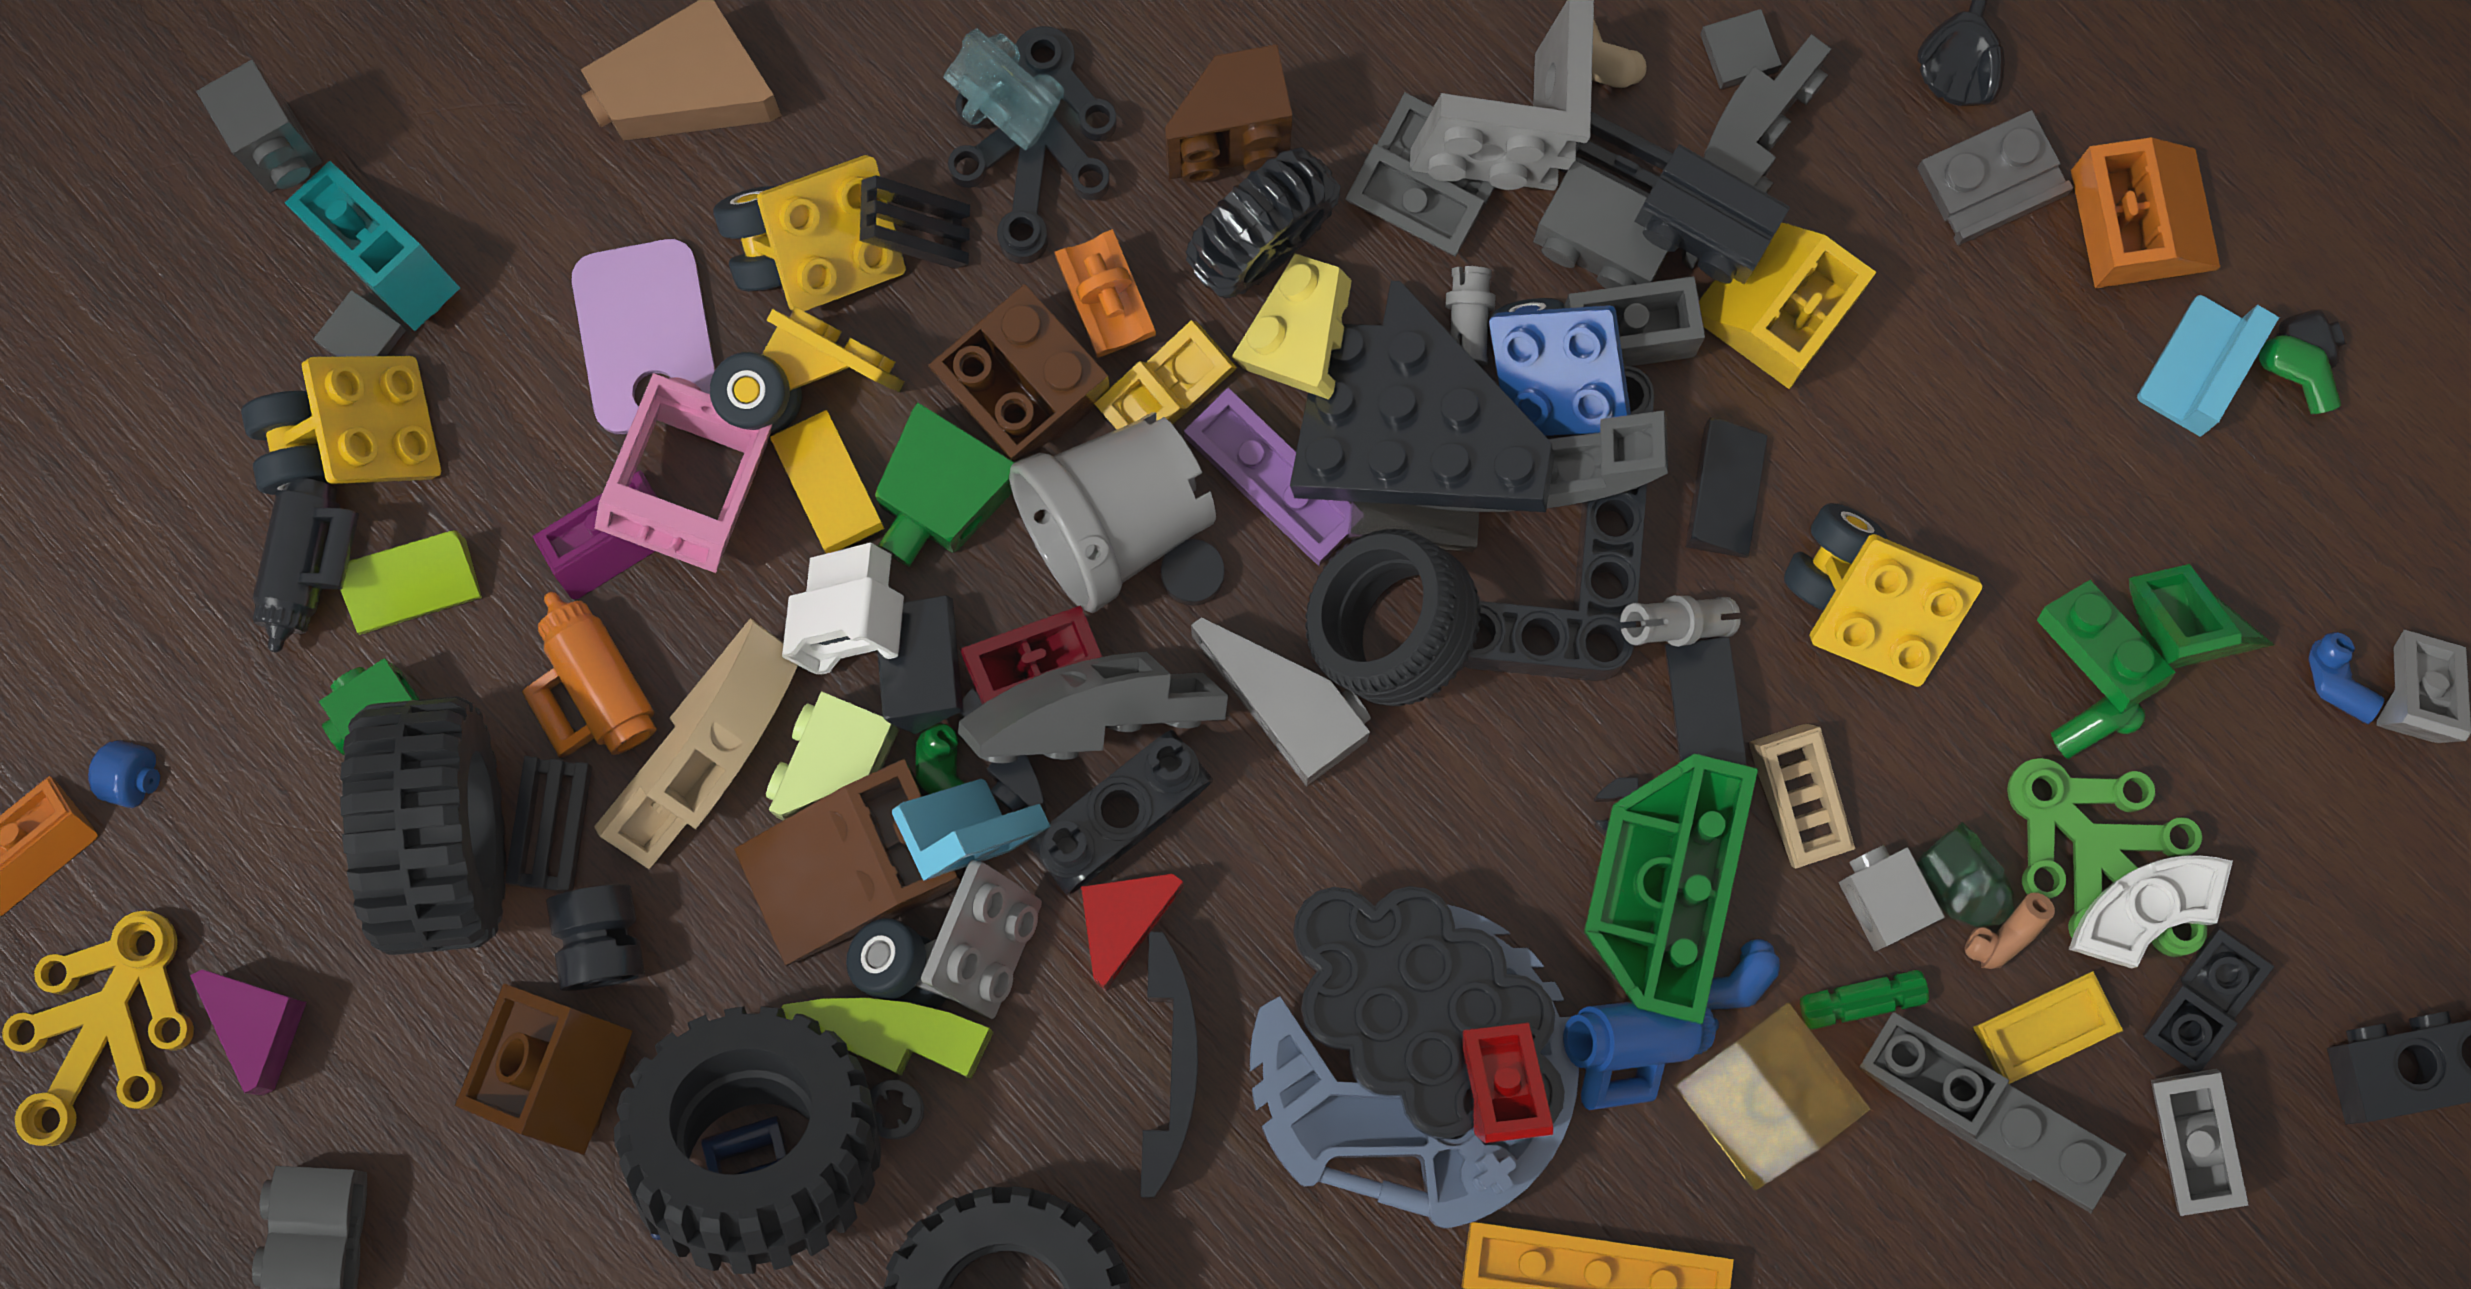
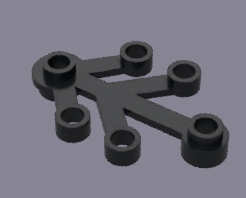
M1048 26L1035 27L1022 34L1014 46V64L984 87L970 86L963 89L958 94L955 103L957 115L961 123L966 127L978 129L990 123L995 108L1027 87L1025 108L975 147L971 145L957 147L952 151L948 159V168L952 180L961 187L971 188L979 185L984 180L988 169L1020 146L1012 212L1006 214L1001 219L997 229L998 242L1002 253L1010 261L1018 264H1028L1038 260L1048 246L1047 228L1044 220L1038 215L1046 148L1071 176L1073 188L1081 198L1085 200L1100 199L1107 193L1110 186L1107 166L1096 158H1088L1050 112L1052 92L1054 89L1079 116L1082 133L1093 141H1104L1114 134L1117 127L1115 109L1108 101L1095 99L1074 74L1072 69L1075 63V54L1070 39L1062 31ZM1041 47H1048L1055 52L1053 59L1047 63L1035 61L1032 55ZM974 99L981 100L986 104L985 110L976 116L969 115L963 110L967 102ZM1094 112L1105 113L1110 119L1108 124L1102 128H1093L1088 125L1086 120ZM965 158H972L979 163L978 169L970 175H963L956 170L957 164ZM1087 171L1098 172L1103 178L1101 183L1093 188L1083 186L1079 179ZM1018 224H1027L1034 231L1029 239L1017 241L1011 237V230Z

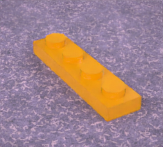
M1471 1222L1469 1224L1461 1288L1730 1289L1734 1259Z

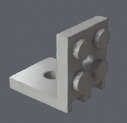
M1567 0L1535 53L1533 106L1441 93L1411 147L1410 171L1428 173L1430 177L1439 181H1457L1466 178L1488 181L1493 187L1504 190L1531 187L1554 191L1558 186V169L1569 170L1575 161L1576 142L1587 143L1590 138L1594 0Z

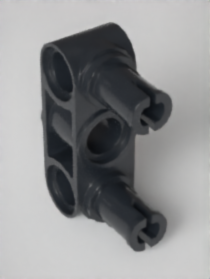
M1170 730L1150 743L1049 823L1050 827L1033 837L1027 846L1067 896L1071 895L1093 880L1195 799L1214 779L1199 762L1194 750L1186 745L1174 730ZM1116 797L1129 798L1139 808L1137 819L1133 824L1125 828L1112 827L1103 819L1102 813L1105 805Z

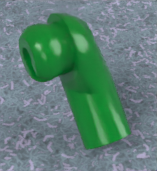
M2287 335L2277 336L2265 341L2259 352V361L2262 367L2278 376L2302 384L2310 414L2329 412L2341 406L2329 359L2323 349Z
M2104 696L2087 710L2052 731L2051 736L2062 755L2070 759L2114 731L2121 734H2130L2137 731L2144 723L2145 710L2138 703L2121 714L2109 699Z
M937 723L927 728L925 732L921 733L916 744V781L928 794L965 784L956 776L958 736L952 727L943 723Z

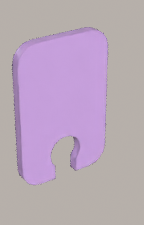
M665 239L592 253L582 257L575 264L572 271V287L592 404L599 424L606 431L613 434H628L639 408L635 401V389L645 376L653 373H661L670 378L678 377L689 380L696 384L703 392L710 394V383L716 369L697 262L692 250L681 241Z

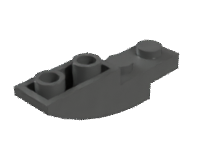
M1811 34L1775 80L1753 66L1735 91L1719 119L1703 158L1759 190L1768 193L1774 182L1768 179L1767 175L1776 159L1769 151L1783 136L1792 122L1784 115L1797 99L1804 105H1807L1825 83L1829 75L1821 70L1831 48ZM1682 249V263L1692 270L1700 259Z
M1148 652L1110 655L1061 667L1010 688L960 720L958 734L979 758L989 762L1010 763L1016 761L1019 755L1043 754L1054 759H1073L1078 757L1080 752L1103 750L1105 726L1115 731L1133 732L1141 729L1142 724L1166 723L1177 728H1195L1201 725V721L1224 720L1226 717L1228 695L1204 673L1170 674Z
M1895 1012L1891 1014L1860 1065V1070L1942 1127L2030 1182L2033 1179L2091 1214L2126 1156V1153L2010 1086L2007 1078Z

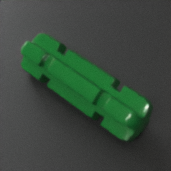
M1914 970L1896 974L1891 981L1887 977L1837 987L1834 989L1833 994H1829L1828 990L1806 994L1800 998V1009L1806 1027L1813 1030L1836 1024V1019H1840L1844 1023L1895 1011L1898 1005L1902 1010L1926 1004L1929 1001V989L1922 971Z

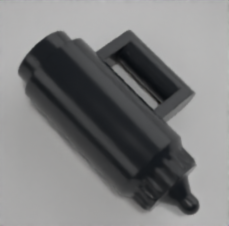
M302 478L288 483L284 486V490L276 492L252 597L255 603L254 624L266 629L269 636L268 648L274 653H278L283 649L285 640L292 634H305L308 631L310 619L318 610L322 589H343L359 513L341 509V505L335 502L338 489L321 481Z

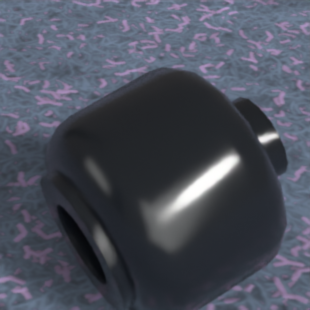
M2317 309L2286 318L2279 325V333H2276L2277 336H2292L2323 349L2328 356L2331 369L2336 367L2339 362L2337 347L2346 344L2339 322L2336 321L2329 324L2325 314Z

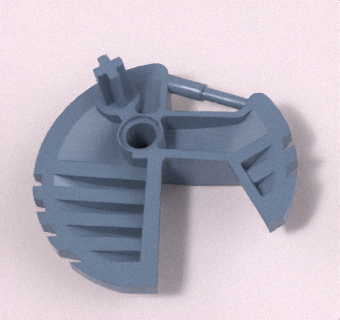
M1451 905L1447 906L1452 912L1455 929H1479L1493 936L1503 949L1507 974L1526 976L1537 982L1552 1000L1555 1011L1554 1031L1540 1053L1559 1072L1565 1090L1563 1109L1553 1124V1135L1484 1143L1475 1136L1474 1127L1458 1139H1441L1425 1135L1415 1129L1405 1116L1400 1096L1386 1097L1373 1095L1363 1089L1359 1083L1337 1082L1280 996L1260 1007L1252 1034L1250 1049V1072L1263 1063V1081L1252 1088L1255 1109L1257 1111L1268 1103L1272 1119L1262 1126L1263 1132L1278 1160L1301 1186H1314L1317 1182L1376 1198L1378 1203L1426 1216L1435 1226L1440 1228L1464 1225L1492 1214L1510 1203L1534 1182L1551 1161L1565 1136L1573 1114L1579 1078V1067L1570 1061L1563 1043L1564 1028L1571 1017H1559L1553 1003L1564 1001L1563 996L1555 982H1542L1533 970L1543 968V964L1528 948H1512L1499 939L1497 936L1510 934L1503 927L1481 915ZM1416 1157L1421 1163L1424 1191L1383 1180L1382 1183L1326 1167V1164L1333 1158Z

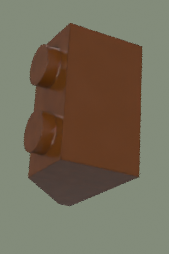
M503 983L455 1106L521 1135L585 1155L591 1137L600 1126L602 1109L614 1078L625 1062L626 1048L633 1031Z

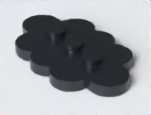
M1408 886L1393 890L1382 898L1376 906L1353 890L1339 887L1319 890L1303 902L1295 916L1293 938L1298 953L1316 971L1303 992L1301 1012L1304 1024L1315 1040L1333 1049L1349 1050V1063L1353 1077L1363 1089L1373 1095L1386 1097L1400 1096L1407 1119L1415 1129L1429 1137L1449 1139L1464 1135L1474 1127V1098L1463 1051V1030L1529 1023L1553 1124L1555 1123L1563 1109L1565 1090L1559 1072L1540 1053L1554 1031L1555 1011L1552 1000L1537 982L1526 976L1507 974L1503 949L1493 936L1479 929H1455L1450 908L1440 896L1426 888Z

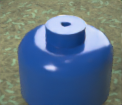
M122 740L106 743L97 751L89 766L88 781L91 791L102 801L126 808L137 807L142 803L145 793H153L160 782V774L158 770L154 769L156 764L154 752L144 746Z

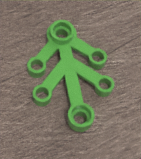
M2037 758L2026 761L2017 767L2008 782L2007 792L2010 804L2017 814L2027 820L2028 867L2022 876V885L2027 894L2040 893L2051 899L2063 891L2066 885V875L2062 867L2054 862L2055 825L2073 842L2075 913L2070 918L2068 925L2071 938H2073L2074 932L2089 906L2102 893V872L2112 882H2115L2127 873L2138 869L2121 851L2163 852L2165 855L2173 858L2193 854L2198 850L2202 842L2200 828L2194 821L2188 818H2175L2163 825L2093 824L2074 805L2115 804L2120 810L2125 812L2139 811L2150 805L2155 796V786L2152 780L2142 772H2128L2117 779L2070 778L2065 769L2058 763L2049 759ZM2035 779H2043L2050 784L2052 796L2049 801H2041L2034 796L2032 784ZM2126 781L2136 782L2141 787L2143 794L2139 803H2132L2124 796L2123 786ZM2173 827H2180L2188 834L2189 843L2186 849H2178L2171 843L2170 832ZM2038 869H2045L2053 876L2054 885L2051 891L2044 892L2036 887L2034 874ZM2190 923L2192 933L2187 941L2178 939L2174 935L2172 927L2167 928L2152 941V944L2159 952L2170 957H2181L2194 953L2201 948L2206 940L2207 925Z

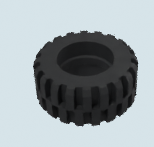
M459 696L370 704L355 714V717L351 719L348 725L349 734L345 736L343 750L345 758L344 762L341 763L340 778L343 783L340 806L344 834L342 835L343 849L348 864L347 877L349 888L353 891L355 899L353 905L357 919L362 921V932L365 938L370 940L371 946L388 955L481 947L497 934L499 930L498 924L502 920V900L505 899L504 870L506 869V852L504 851V817H502L501 809L502 795L496 772L497 763L494 750H492L490 744L491 736L488 726L483 723L484 716L481 710L476 707V704Z
M745 1006L724 1009L725 1017L708 1021L707 1016L704 1015L687 1022L689 1030L677 1037L673 1032L669 1033L655 1045L658 1055L653 1060L644 1057L633 1070L630 1077L634 1088L627 1087L622 1091L616 1109L620 1121L614 1127L615 1147L620 1158L621 1170L641 1220L651 1234L660 1235L663 1246L677 1257H686L691 1251L696 1266L712 1271L719 1270L721 1263L724 1262L730 1263L734 1274H754L756 1272V1264L771 1262L773 1269L778 1270L794 1265L791 1256L806 1249L810 1256L817 1254L829 1246L827 1235L833 1229H836L839 1233H844L858 1218L854 1202L859 1204L868 1202L875 1186L873 1172L880 1167L881 1146L878 1137L880 1131L865 1073L857 1057L849 1055L847 1044L834 1031L825 1030L821 1033L817 1020L804 1014H795L794 1018L789 1020L786 1019L783 1008L761 1006L759 1014H747ZM755 1104L780 1105L797 1111L809 1120L807 1129L798 1144L785 1157L764 1169L745 1174H721L701 1168L690 1161L692 1150L703 1132L717 1119L738 1108Z
M1012 1186L988 1187L973 1190L972 1193L958 1198L953 1197L937 1206V1210L924 1220L920 1219L906 1233L908 1237L900 1249L894 1251L886 1267V1270L889 1272L883 1288L951 1289L958 1275L970 1263L984 1255L998 1251L1022 1252L1041 1260L1058 1276L1064 1289H1131V1280L1125 1263L1114 1246L1115 1244L1104 1229H1101L1088 1214L1055 1195L1035 1189Z

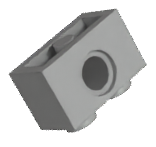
M2217 1069L2150 1079L2176 1207L2180 1216L2249 1206L2221 1072Z

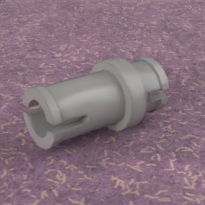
M1465 266V272H1463L1462 267L1452 268L1453 287L1452 291L1446 293L1445 305L1446 308L1451 309L1450 335L1479 366L1487 365L1489 311L1495 309L1496 295L1490 293L1492 270L1485 267Z

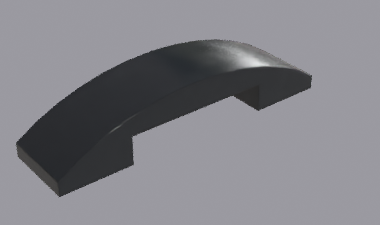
M1149 932L1148 1002L1173 1003L1169 1131L1143 1130L1141 1198H1156L1168 1180L1187 1137L1197 1090L1198 1042L1193 1006L1181 966L1163 932Z

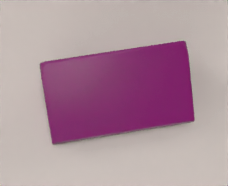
M642 471L636 472L629 487L657 497ZM602 494L532 536L553 575L573 600L579 599L655 552L649 548L594 529L599 500Z

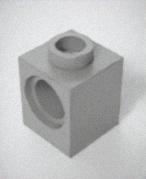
M1882 845L1850 861L1849 863L1855 874L1839 882L1874 952L1944 918L1908 847L1890 856L1885 845Z

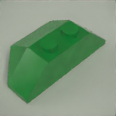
M1694 753L1612 805L1584 933L1637 1009L1691 1023L1703 1024L1758 772L1757 768Z

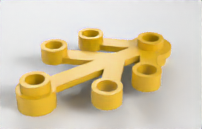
M151 911L133 912L117 923L113 929L110 941L67 956L50 954L43 957L37 963L34 978L38 987L45 992L59 995L67 994L74 990L80 981V977L111 968L114 969L101 992L37 1014L17 1013L5 1022L2 1030L5 1044L14 1051L24 1053L36 1052L46 1044L48 1038L82 1027L48 1092L33 1094L27 1097L16 1111L15 1127L19 1136L25 1142L36 1146H56L70 1137L76 1125V1112L73 1104L107 1040L119 1076L116 1087L119 1101L128 1108L144 1110L153 1107L160 1100L163 1091L162 1082L155 1073L147 1071L128 1001L140 981L153 1018L148 1026V1035L156 1047L176 1051L186 1047L192 1040L194 1034L193 1023L187 1015L178 1011L166 966L174 958L177 950V935L173 925L164 916ZM150 932L154 936L155 946L149 954L141 956L136 948L137 940L142 934ZM61 962L66 967V978L61 984L53 986L49 981V971L53 965ZM174 1018L180 1024V1034L176 1040L168 1043L162 1037V1027L168 1020ZM30 1021L34 1026L35 1034L29 1043L22 1045L17 1039V1030L22 1023ZM143 1077L149 1085V1091L143 1100L136 1102L131 1096L130 1088L136 1079ZM54 1108L59 1113L60 1122L54 1131L48 1133L42 1126V1117L47 1110Z

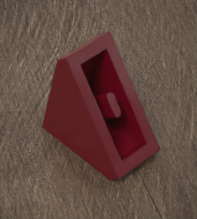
M1081 605L961 649V654L982 705L1010 688L1041 674L1077 662L1102 657Z

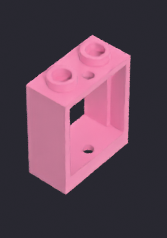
M653 373L599 500L594 529L716 573L766 449L772 424L758 430H746L735 427L724 421L717 414L712 405L710 394L703 392L693 382L678 377L668 379ZM657 420L744 452L718 520L629 487Z

